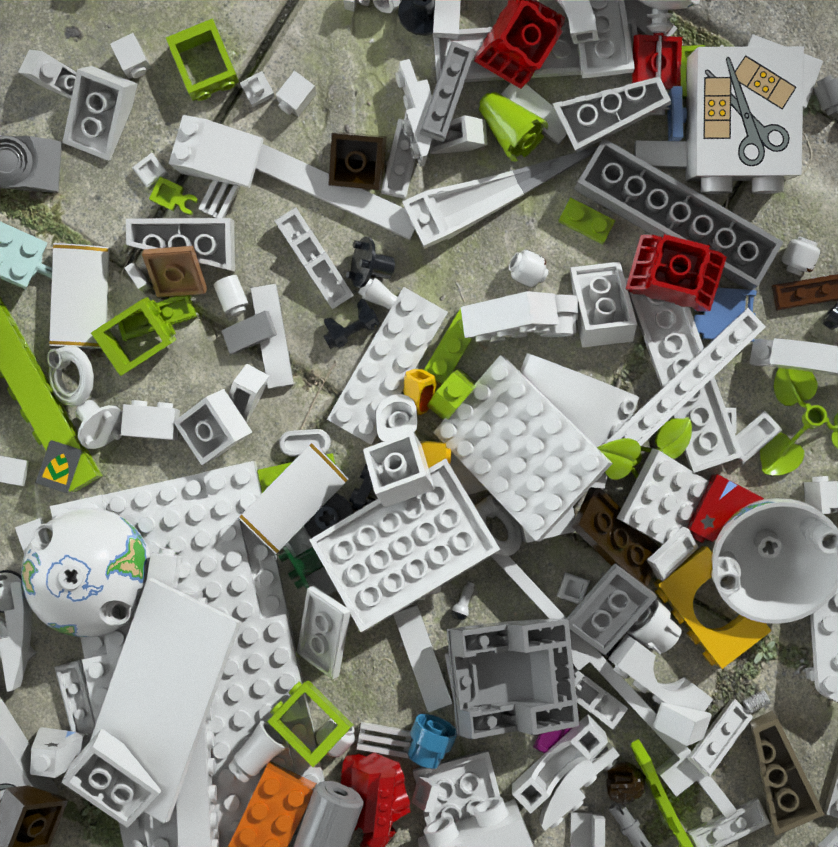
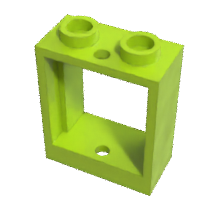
M213 18L165 37L186 89L193 101L206 100L211 97L212 93L219 90L228 91L236 83H239ZM215 39L228 71L192 85L180 53Z
M148 297L141 299L91 332L120 376L177 340L174 336L176 332L168 321L164 322L160 316L161 309L154 300L150 301ZM141 309L162 342L133 361H130L109 329Z
M308 680L303 684L298 682L288 692L291 697L285 703L280 701L270 711L273 716L267 722L314 767L350 730L353 724ZM304 693L338 725L313 752L280 720Z

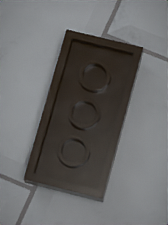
M590 487L572 528L611 566L617 564L644 586L648 587L653 570L647 559L660 547L647 535L618 520L617 517L621 508L601 488Z

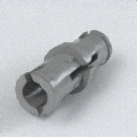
M615 802V807L613 805L609 807V811L621 827V833L628 837L633 847H652L639 828V821L632 817L625 805Z

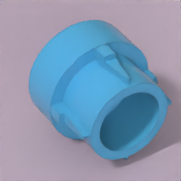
M430 714L417 715L410 731V736L413 740L407 753L409 759L425 768H438L445 754L450 752L457 737L456 728L440 717Z

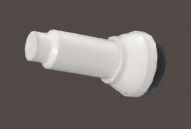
M467 581L459 601L451 609L454 619L462 621L469 615L468 604L475 584Z

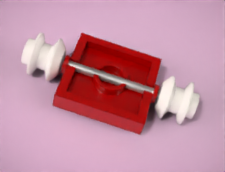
M652 9V14H647V17L652 19V24L647 26V29L653 35L633 36V61L635 69L632 73V83L660 77L666 90H671L673 86H681L682 37L665 36V32L673 28V26L668 24V18L673 16V14L668 13V10ZM665 107L651 115H665V110H670V108Z

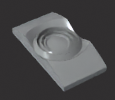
M0 135V188L59 193L62 142L34 136Z

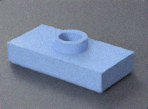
M673 86L668 93L671 100V105L667 106L670 108V110H667L668 141H681L683 138V123L686 122L687 110L682 104V86Z

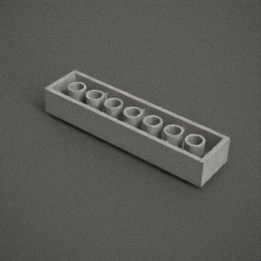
M605 138L601 141L574 188L577 192L652 235L663 237L666 234L709 245V249L719 251L727 257L722 275L747 290H753L759 286L783 244V241Z

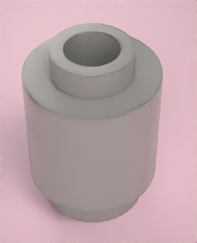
M829 75L817 81L818 86L813 89L822 110L826 111L828 116L838 112V77L832 79V76Z

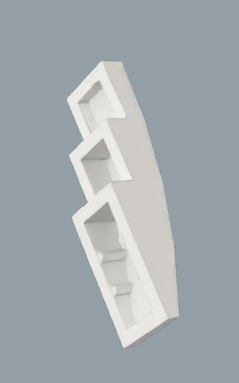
M296 207L275 220L276 225L332 309L354 296Z
M22 580L10 583L14 608L4 611L8 636L0 638V653L7 692L15 690L22 684L31 641L32 609L25 597Z
M573 666L577 703L614 730L629 708Z

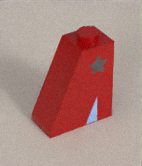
M712 474L709 484L686 528L690 530L694 540L700 543H704L705 540L713 542L717 539L723 526L733 514L741 508L764 498L718 474Z

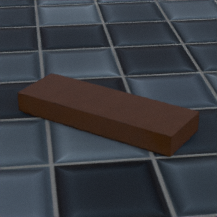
M838 274L772 285L776 311L838 301Z

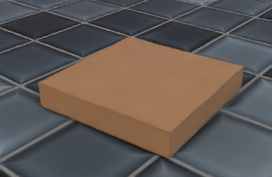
M193 246L144 249L142 257L157 297L206 293L207 286Z

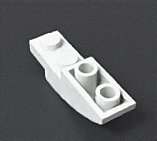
M410 59L400 61L399 69L395 76L398 87H403L405 93L403 100L407 110L402 121V129L405 136L409 135L411 155L413 159L417 158L421 167L425 166L432 138L419 133L432 95L428 80L417 82Z
M610 742L589 761L585 760L576 764L556 784L551 795L545 800L539 821L544 830L549 827L551 829L555 828L562 822V816L568 811L573 812L583 804V799L586 798L580 788L583 785L585 787L591 785L597 779L596 775L603 769L608 770L616 764V758L620 755Z

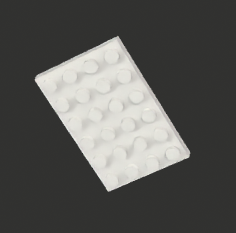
M500 355L475 383L476 388L449 419L445 418L433 433L443 443H446L451 452L537 542H541L613 463L508 359Z
M447 459L429 468L434 490L386 508L377 499L309 540L343 602L351 611L350 614L361 633L501 551Z

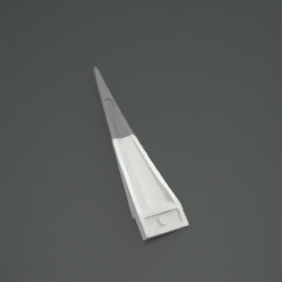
M594 146L578 153L575 152L513 171L427 190L402 201L423 248L426 249L445 239H451L591 156L598 147Z

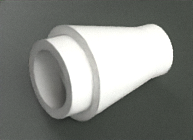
M370 277L365 287L360 288L358 291L363 296L362 299L386 307L389 310L397 299V296L392 294L376 277L374 279Z

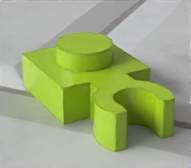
M159 176L149 197L151 202L173 212L176 206H179L186 215L193 214L190 209L186 208V203L188 201L198 203V199L194 195H182L184 191L182 186Z

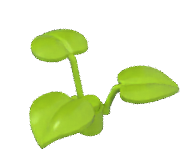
M779 368L773 385L776 398L784 406H792L798 402L806 411L802 415L804 426L791 440L786 434L779 433L760 449L762 472L771 476L790 473L800 466L805 453L804 449L800 445L795 444V442L808 428L816 429L824 423L830 430H834L831 435V441L838 449V413L835 415L834 425L829 422V418H827L826 410L822 406H811V404L803 402L810 400L816 394L818 383L814 374L809 371Z
M686 417L667 421L658 429L655 437V443L658 447L653 449L661 451L672 459L679 457L686 450L691 439V420ZM631 438L614 440L597 447L613 463L604 472L613 480L624 478L630 472L637 479L639 474L633 466L640 463L642 459L641 451L650 453L652 448L640 446L636 440Z

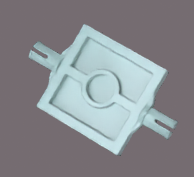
M0 221V279L25 290L37 272L52 279V268L42 264V255L47 247V242Z

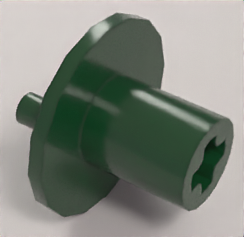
M287 546L283 547L284 552L278 555L281 562L288 559L294 568L293 571L288 573L290 579L299 577L300 580L294 582L296 588L300 589L304 586L307 590L310 586L306 577L324 567L313 547L294 558Z

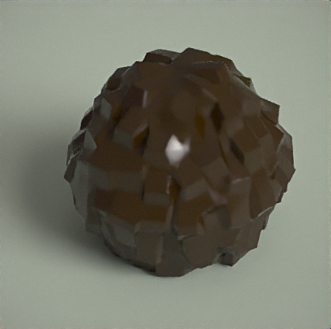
M624 761L616 763V765L608 769L606 786L607 795L610 800L624 805L642 797V794L645 792L646 776L636 765Z

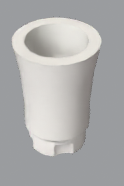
M260 721L251 737L235 754L233 761L228 765L230 771L240 781L246 783L253 776H256L275 756L288 747L287 741L269 723Z

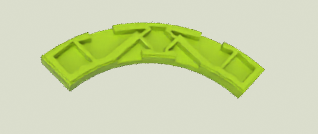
M639 739L632 742L630 746L635 759L646 776L645 781L669 829L672 830L680 844L678 846L693 847L662 787L651 758Z

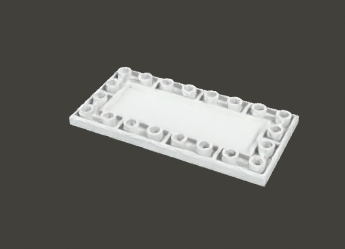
M150 578L146 581L90 741L103 729L127 747L161 789L160 794L143 812L166 823L171 818L241 621Z

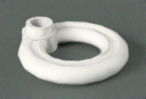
M67 345L58 349H51L47 354L49 365L48 379L54 396L62 404L70 407L82 405L89 398L93 389L94 374L91 362L87 355L78 347ZM71 361L76 364L80 375L79 385L75 391H69L62 379V369L66 368Z
M489 495L475 505V508L485 525L487 516L490 518L496 516L504 523L508 531V538L506 541H500L493 536L501 550L496 554L511 556L520 549L522 543L519 523L493 495Z

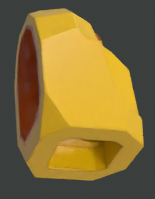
M412 369L405 373L403 393L414 401L417 415H422L430 409L427 407V404L435 394V376L422 369Z

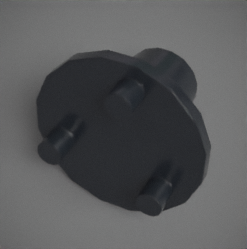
M402 0L398 10L401 25L415 35L426 36L433 34L435 0Z
M365 236L360 241L354 240L353 248L355 250L351 261V271H347L346 278L351 279L353 285L357 288L365 287L371 276L390 279L395 270L394 257L377 254L375 243L370 237Z
M335 493L304 525L306 531L312 538L352 515L354 512L351 504L344 496Z

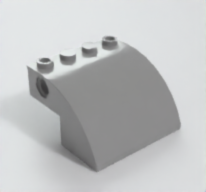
M569 619L518 620L447 629L457 736L477 739L514 731L536 735L579 726Z

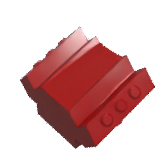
M508 0L507 6L501 11L492 30L483 40L482 47L475 53L474 62L522 89L531 79L534 72L542 67L562 34L561 28L564 25L565 17L537 0Z
M666 234L663 237L641 235L625 289L632 294L645 295L650 299L675 303L681 307H692L697 311H711L727 257L719 251L709 249V245Z
M375 752L368 756L361 754L346 756L341 771V784L354 789L363 799V807L356 826L361 828L363 833L374 832L373 838L388 837L392 824L411 811L410 800L404 785L405 778L400 763Z

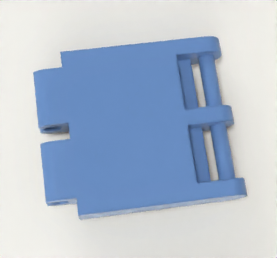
M717 288L711 311H703V315L694 316L695 325L698 333L702 334V339L713 340L745 310L746 296H748V308L753 312V300L757 291Z

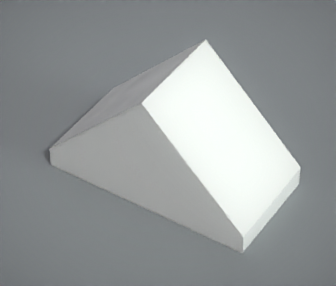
M661 702L653 726L660 732L689 746L704 739L712 715L708 712Z

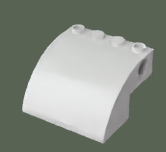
M528 353L520 370L596 447L601 446L632 417L639 397Z

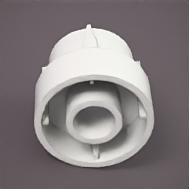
M555 295L559 325L550 326V331L537 333V335L541 337L572 336L576 333L578 297L574 295Z
M655 599L628 629L627 633L640 644L652 648L661 654L675 645L681 636V628L670 618V611Z

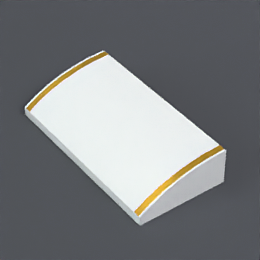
M53 243L49 346L61 348L71 345L79 349H101L91 332L107 322L109 247Z
M312 442L238 518L277 554L349 479Z

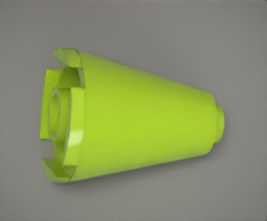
M498 92L486 93L479 102V112L484 120H486L507 157L513 162L519 161L516 158L519 155H522L524 158L528 156L543 140V129L548 130V123L543 118Z

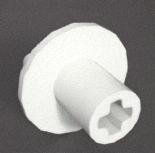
M87 400L77 407L75 414L82 422L78 430V439L81 445L88 449H96L107 445L114 439L118 440L122 437L120 432L123 411L120 408L110 405L100 408L93 400Z

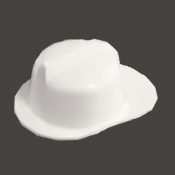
M395 394L385 398L379 404L376 411L377 433L383 442L407 432L416 431L418 424L417 410L414 401L409 396Z

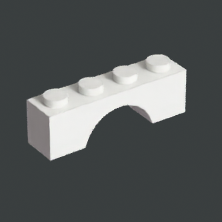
M628 634L625 635L608 658V660L616 665L613 668L616 673L624 679L628 675L635 680L632 684L643 693H646L647 690L651 691L654 694L652 699L659 705L663 702L705 711L713 701V698L685 677L670 684L658 683L653 670L656 655Z
M587 714L579 722L578 727H573L512 783V795L531 814L551 795L556 784L571 768L582 761H589L608 743L606 732Z

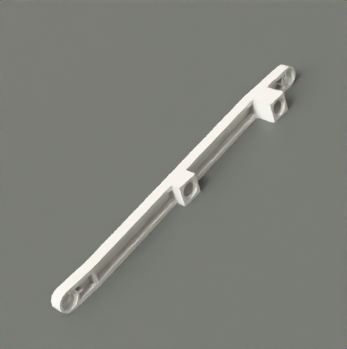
M497 554L491 556L549 619H566L564 614L509 556ZM570 630L573 665L578 671L590 662L675 753L655 769L677 797L697 781L726 819L737 812L736 808L712 777H705L687 759L691 753L690 749L655 729L653 725L657 714L613 670V667L592 645Z

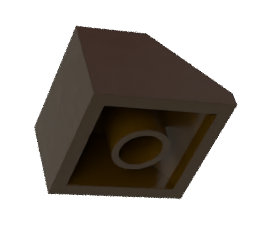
M346 132L332 133L328 185L380 190L385 165L387 136Z
M29 785L6 788L0 802V847H50L68 799Z

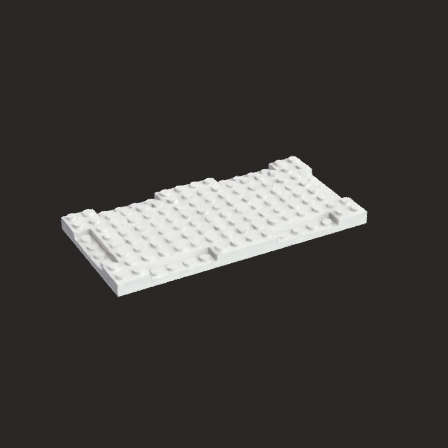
M256 461L50 506L52 519L65 512L82 508L103 509L123 517L142 535L150 554L159 552V548L174 549L176 555H182L178 586L174 589L182 593L203 592V598H207L208 606L241 621L212 702L213 720L209 721L210 731L214 732V747L211 748V758H215L216 772L212 775V785L217 786V801L213 802L214 812H218V828L215 829V839H219L220 847H228L266 768L264 766L256 776H253L245 783L240 781L230 771L228 765L233 761L235 754L251 737L260 721L267 722L273 716L270 711L280 701L285 703L291 697L288 692L298 682L304 683L276 554L238 518L262 494ZM73 571V576L71 580L76 581V575L78 574V572ZM119 604L116 612L119 617L125 618L127 609ZM133 619L112 633L96 637H80L84 653L82 663L95 725ZM304 693L280 720L313 752L317 748V741L307 695ZM288 742V747L271 760V762L317 784L325 781L321 760L316 766L312 767ZM176 804L170 820L166 823L145 812H142L128 828L119 822L124 847H178ZM304 812V814H303V816H302V818H301V820H300V822H299V825H298V827H297V829H296V831H295V833H294V835H293V837H292V839H291V841H290L288 847H293V844H294V842H295V839H296V836H297V834H298V831H299L300 825H301V823H302L303 817H304V815H305V812Z

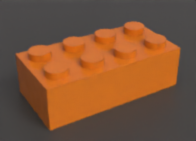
M270 761L260 778L228 847H288L317 783Z

